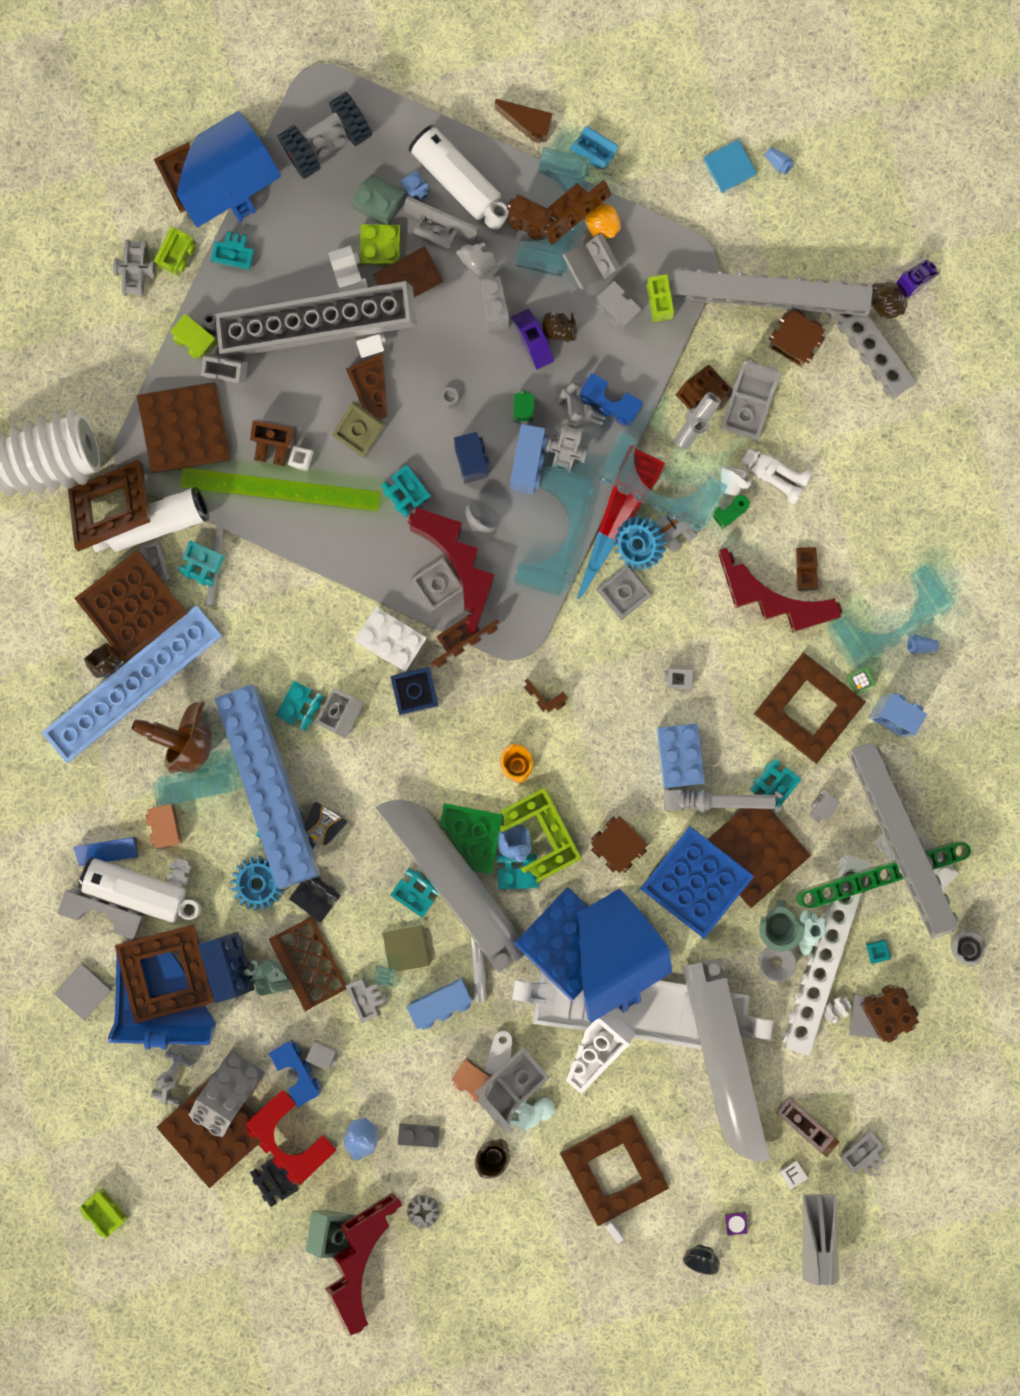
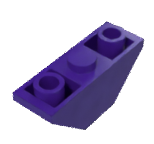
M926 259L904 272L896 283L902 287L907 298H910L940 273L937 271L935 264Z
M529 308L511 316V320L535 369L538 370L553 363L554 359L546 337Z

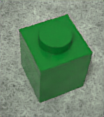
M530 391L514 393V421L533 422L534 394H530Z

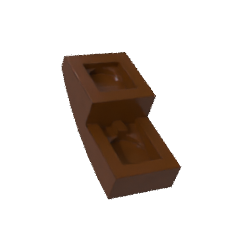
M816 547L796 548L797 590L818 589Z

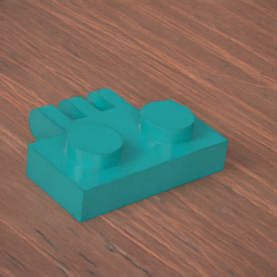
M227 231L225 243L214 242L211 262L250 271L254 250L245 248L248 236L243 234L240 242V233H235L234 239L231 240L232 232Z

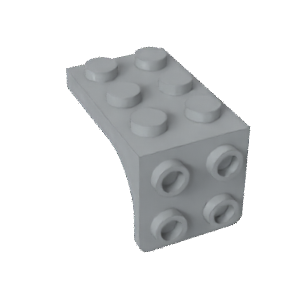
M753 360L743 361L720 430L758 441L775 388L782 373L772 366H759V363Z
M522 1048L475 1092L479 1096L477 1102L503 1131L508 1129L512 1133L514 1129L510 1126V1119L513 1113L549 1079V1076L531 1055Z
M230 1050L196 1099L189 1117L194 1123L206 1127L211 1134L223 1137L236 1114L263 1076L264 1071Z

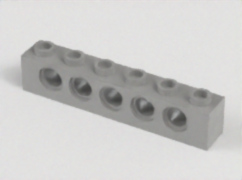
M826 312L829 317H834L837 321L839 331L847 335L850 346L854 350H858L861 361L864 365H868L871 368L873 378L881 382L884 386L883 391L888 397H892L895 400L917 383L869 316L850 314V316L846 317L840 313ZM853 325L860 326L862 332H855ZM864 341H870L873 344V348H867ZM876 357H882L885 364H878ZM887 374H895L896 380H890Z

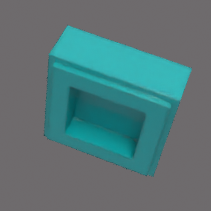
M885 939L866 944L870 964L891 960Z

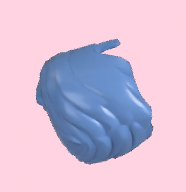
M515 825L502 833L499 831L498 846L500 853L510 859L514 858L516 861L523 862L532 849L529 830L524 825Z
M367 1118L352 1120L349 1124L344 1138V1147H346L347 1152L350 1153L355 1161L374 1153L378 1141L377 1126Z

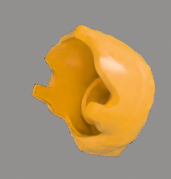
M601 203L585 217V223L593 237L603 234L605 239L614 238L621 229L617 211L610 204Z
M512 743L501 753L500 765L503 774L507 778L516 781V783L525 782L533 771V759L530 751L523 745Z

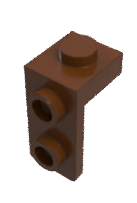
M527 678L524 681L526 684L524 686L525 690L530 696L533 694L539 700L536 704L542 712L546 710L550 713L554 709L559 711L567 704L565 700L568 697L564 692H561L550 702L546 703Z

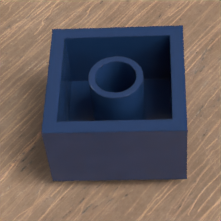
M477 432L454 437V448L464 484L487 478V472L490 471L488 456L483 455L485 452L483 437H478Z
M430 667L390 676L400 716L439 708Z

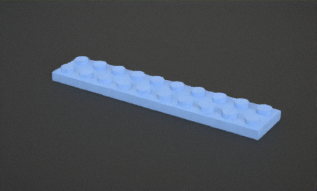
M196 605L187 615L164 631L119 668L117 672L112 674L45 729L42 734L64 761L69 764L223 636Z

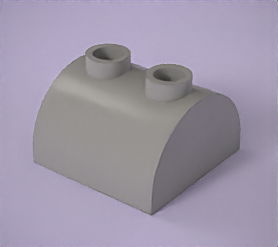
M333 688L315 723L346 738L353 733V724L356 718L362 715L364 702Z

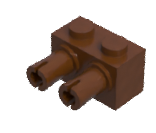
M261 419L253 420L250 440L257 443L254 460L266 462L268 445L271 444L276 446L273 464L285 466L287 449H290L295 444L297 427Z

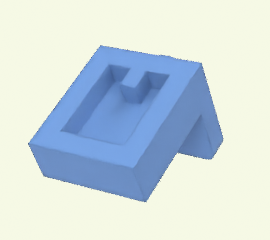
M417 170L400 181L409 197L418 201L424 200L430 192L429 185L424 182Z

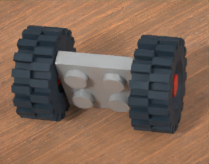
M344 92L330 101L329 106L333 114L306 132L300 133L299 129L292 125L277 135L283 150L303 179L321 169L318 162L319 159L326 157L328 153L343 146L347 141H351L356 147L372 136L371 129L364 115L348 92Z

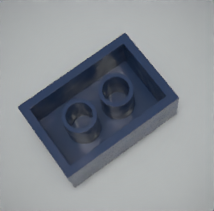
M238 932L198 944L215 1003L236 998L255 990L254 980L249 981L252 976H247L243 973L244 969H249V962L244 954L243 941Z

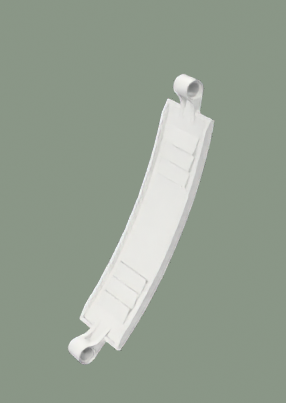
M542 972L539 982L515 980L512 1001L535 1003L533 1024L586 1031L592 1024L587 1018L583 990L573 1001H570ZM660 980L640 992L641 1002L630 1006L625 1013H622L617 1007L604 1015V1017L623 1021L635 1032L633 1038L702 1049L686 984ZM730 992L742 1043L745 1036L770 1041L773 1020L748 1016L747 1010L750 995Z

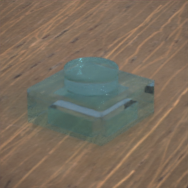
M376 965L373 982H380L383 986H393L396 970Z

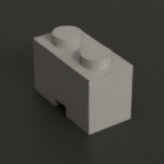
M613 281L597 296L596 306L603 314L607 313L611 317L610 321L615 327H620L624 330L641 314L642 309L631 298L627 300L623 296L625 291Z
M214 354L204 355L200 376L241 383L246 381L248 361Z

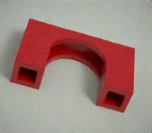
M280 1090L245 1123L247 1126L245 1131L252 1139L255 1136L261 1142L259 1147L266 1154L270 1152L275 1157L272 1161L279 1169L284 1167L288 1172L286 1177L293 1184L297 1182L301 1185L337 1150L324 1135H320L306 1150L299 1154L289 1155L278 1148L274 1139L275 1127L279 1120L296 1105L283 1090Z

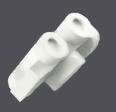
M177 858L176 862L172 861L170 869L174 871L173 874L168 873L166 880L170 881V884L179 887L187 885L188 878L185 876L186 873L190 874L192 867L188 865L189 861Z
M838 996L833 999L835 1003H826L823 1015L827 1022L832 1020L835 1024L841 1020L839 1015L842 1014L844 1017H847L851 1014L849 1009L852 1006L846 997Z

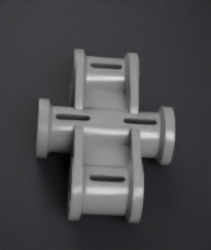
M126 239L124 261H120L118 258L114 259V276L123 275V296L130 294L144 297L145 276L155 279V262L152 260L151 262H146L148 255L147 241L131 242Z
M564 423L560 439L553 438V435H550L545 452L555 453L551 470H562L570 475L574 459L580 460L584 464L589 446H579L583 428H572Z

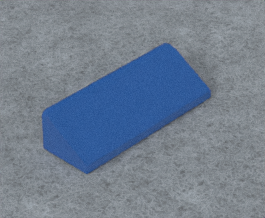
M136 837L74 846L78 866L86 865L90 857L105 862L139 857Z

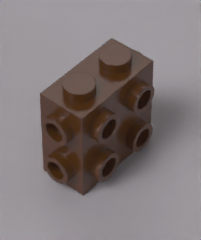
M519 194L516 195L515 199L511 198L508 203V224H510V227L518 232L522 230L528 233V236L534 240L540 239L544 241L546 237L544 230L555 221L553 219V211Z
M792 309L789 314L784 313L779 321L781 327L778 331L774 329L768 340L771 343L768 347L802 368L804 363L809 364L815 355L812 353L814 347L817 346L819 348L825 337L822 335L825 329L822 328L823 326L819 322L807 319L803 312Z
M613 816L605 824L607 828L603 832L599 830L591 838L593 840L591 851L598 858L602 856L607 861L605 865L613 873L615 871L626 873L633 866L631 862L636 857L640 859L648 851L646 849L648 844L620 816L617 818Z
M892 984L881 989L882 992L876 996L874 994L867 996L863 999L864 1002L860 1004L879 1039L882 1042L887 1041V1043L898 1038L897 1035L902 1032L908 1033L916 1028L915 1025L920 1023L917 1019L919 1014L913 1005L910 1006L907 1001L909 996L905 989L897 985L893 986Z

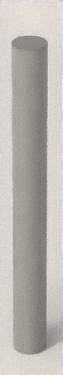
M216 527L213 551L221 554L224 529ZM212 572L210 573V578L215 580V584L213 587L208 586L206 606H214L218 575Z

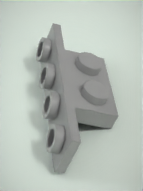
M409 196L406 198L403 212L419 219L414 227V234L447 249L450 248L456 236L472 244L476 243L479 228Z

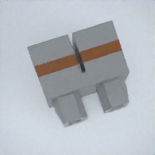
M682 504L656 521L655 527L662 526L659 532L666 533L662 540H666L667 544L663 545V547L667 546L673 553L682 547L677 539L678 536L683 534L688 542L697 537L693 527L694 522Z

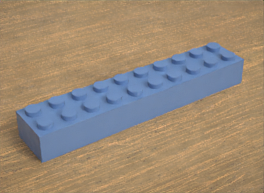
M251 684L216 697L215 701L277 889H285L320 876L321 874L259 688Z

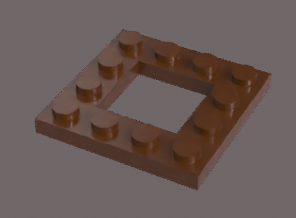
M140 460L88 480L85 485L79 484L68 489L74 547L78 552L151 522L143 464ZM124 487L127 510L94 523L91 501Z
M803 652L753 715L813 763L817 764L866 701ZM806 681L837 705L814 735L810 734L782 711Z
M195 924L115 945L135 1024L215 1002L198 944L200 943ZM179 950L189 988L151 997L141 959Z
M632 1115L560 1152L597 1226L669 1189ZM624 1144L641 1179L605 1197L588 1162Z

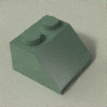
M371 174L361 183L352 199V205L355 210L384 225H389L407 192Z
M313 1210L306 1252L319 1258H332L350 1245L340 1225L356 1215L330 1210Z

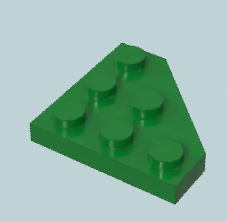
M444 803L440 823L472 870L492 874L503 815Z

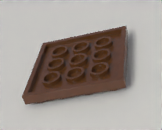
M216 382L137 395L152 474L231 460Z
M139 550L135 551L74 598L124 662L188 614Z
M742 808L708 838L709 841L754 875L739 895L750 908L755 906L811 857L808 851L771 809Z
M209 1079L156 1128L208 1188H211L261 1142L256 1136L252 1139L245 1131L247 1128L245 1123L254 1115L245 1102L223 1137L211 1134L206 1127L192 1121L189 1113L196 1099L210 1081Z

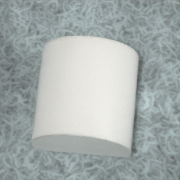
M293 446L288 465L302 471H308L314 452L309 449Z

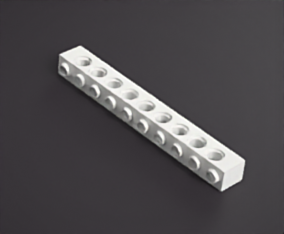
M844 855V858L841 857L838 862L837 869H840L838 877L835 876L834 879L845 876L849 871L855 873L868 869L871 862L850 855ZM866 875L863 876L861 879V883L863 886L865 884V880L867 877ZM847 881L844 882L842 885L843 891H847L849 889V883ZM861 893L848 897L844 902L837 900L825 904L827 911L825 915L821 916L825 922V935L814 945L813 954L808 956L807 965L809 967L807 973H803L800 982L803 986L801 992H797L794 1003L797 1005L795 1011H791L788 1023L791 1024L789 1030H785L782 1037L783 1046L786 1049L810 1056ZM836 910L842 912V918L838 921L833 919V913ZM830 929H834L836 932L833 940L827 938V932ZM828 948L830 951L829 957L822 959L821 951ZM817 968H822L824 971L821 978H816L814 975ZM816 987L817 995L810 998L808 995L809 989ZM809 1006L811 1014L808 1017H803V1008ZM799 1026L805 1027V1033L802 1036L796 1035V1029Z

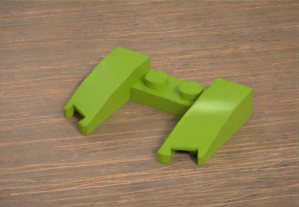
M545 788L500 811V814H504V826H500L501 833L535 815L554 851L521 868L523 873H526L528 870L536 876L537 883L582 859Z

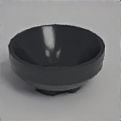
M696 1245V1247L688 1249L683 1256L684 1264L698 1273L714 1275L719 1271V1259L710 1247Z

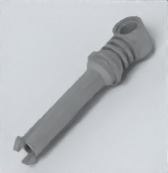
M704 788L697 790V793H694V790H692V793H689V790H687V793H684V790H664V810H684V808L686 810H689V808L694 810V808H697V811L704 813V811H708L710 808L775 809V812H778L782 807H775L776 797L783 798V796L778 792H775V795L711 794L709 791H704Z

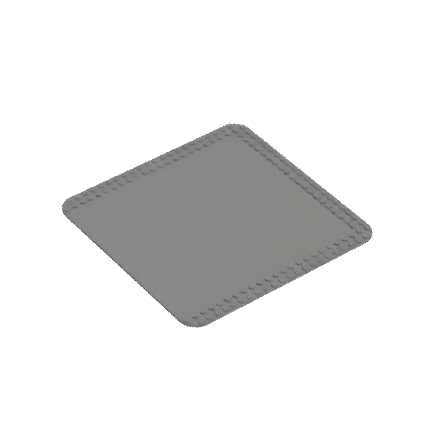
M331 64L311 66L300 72L291 82L262 140L281 177L248 197L256 213H251L244 217L242 222L238 221L232 209L229 208L170 330L184 314L188 315L204 329L203 317L207 313L215 315L340 293L328 253L351 246L353 253L357 252L360 260L361 224L384 225L355 210L352 205V199L361 183L371 174L405 191L400 181L417 170L430 189L428 196L420 202L479 228L475 244L478 245L485 242L486 246L483 248H486L487 252L494 254L495 258L499 261V265L484 276L476 275L462 263L456 254L464 245L469 244L472 247L475 244L456 236L450 248L447 249L414 234V227L419 219L403 212L405 200L409 196L406 193L389 224L400 225L401 227L400 259L425 246L444 281L414 298L416 327L383 332L386 341L382 343L384 351L361 358L355 337L231 357L248 361L246 381L241 383L200 376L202 360L200 358L195 360L187 353L189 349L184 345L182 347L178 346L172 340L173 336L169 330L138 395L216 382L231 460L152 474L136 397L115 441L114 461L116 467L119 468L140 460L143 464L147 493L161 500L195 486L198 487L208 508L209 521L207 522L440 632H444L467 617L468 614L473 613L464 611L463 593L432 613L410 580L443 557L458 580L459 577L450 560L436 545L410 531V524H407L410 514L404 517L401 512H397L392 500L384 495L385 491L382 489L381 484L387 481L390 486L394 485L395 482L391 476L408 465L431 495V498L418 508L462 522V529L457 541L478 548V555L473 567L495 574L478 628L481 630L497 619L500 624L497 626V631L491 635L484 634L480 637L482 640L472 647L503 660L525 658L537 651L544 643L601 524L619 466L629 446L637 448L705 304L703 301L672 299L673 319L653 322L646 286L648 283L647 278L668 274L669 286L671 287L672 270H677V268H686L694 272L703 269L707 270L708 273L718 272V260L715 250L710 242L698 232L611 193V196L603 203L610 204L616 209L621 229L614 238H607L606 241L621 269L604 281L580 289L562 255L567 251L586 245L594 238L587 228L585 218L553 245L548 242L546 237L544 241L540 239L534 240L528 236V233L512 229L510 224H508V217L500 229H491L486 225L485 217L481 220H476L408 149L412 141L423 129L429 125H434L500 192V202L507 206L511 198L515 199L516 195L519 194L548 208L576 183L588 192L596 185L341 67ZM348 92L364 115L371 129L372 136L356 147L351 141H347L343 146L328 153L326 157L319 159L318 162L321 169L303 179L283 150L277 135L292 125H295L300 133L306 132L333 114L329 106L330 101L342 93ZM227 231L232 232L231 240L234 239L235 233H240V242L242 235H247L245 248L254 250L250 271L212 263L211 255L214 242L225 243ZM357 264L361 279H366L368 288L378 286L373 274L387 266ZM500 276L509 316V328L489 332L481 295L480 280ZM613 281L625 291L623 296L627 300L631 298L642 309L641 314L624 330L620 327H615L610 321L611 317L607 313L603 314L596 306L597 296ZM529 308L543 331V317L546 313H564L569 320H571V313H574L578 330L576 340L566 342L546 337L554 362L536 370L511 320V316ZM217 334L212 335L218 342ZM219 345L215 346L209 353L223 356L219 354ZM382 353L388 417L381 419L386 425L367 456L363 458L332 436V433L351 402L361 406L346 368ZM593 373L609 382L604 392L605 397L609 401H620L626 392L643 401V405L631 426L627 424L626 426L620 425L615 421L616 418L611 415L605 416L606 418L602 425L591 421L579 424L585 427L580 446L589 447L584 464L580 460L574 459L570 475L562 470H551L555 453L550 451L546 453L542 450L541 454H544L543 468L538 470L537 473L541 474L539 489H534V494L510 490V480L521 424L545 428V434L548 435L549 441L550 435L554 434L556 425H561L562 420L569 416L567 400L563 405H559L556 399L562 394L561 390L565 386H569L573 380L579 382V387L574 391L578 397L588 377ZM451 386L458 390L460 400L456 406L446 407L441 403L440 393L445 387ZM530 391V394H534L533 422L514 421V393ZM593 405L591 406L592 410L599 412L598 408ZM261 419L296 426L294 446L314 452L308 471H302L288 465L293 447L287 449L285 466L273 464L276 446L271 444L268 445L266 462L255 461L257 443L250 440L253 420ZM477 432L478 437H483L485 445L483 455L488 456L490 471L487 472V478L464 484L454 448V437ZM400 489L396 492L401 500L406 498ZM471 501H482L496 512L499 518V525L492 532H480L470 528L466 517V507ZM411 503L407 505L408 510L415 513L416 509Z

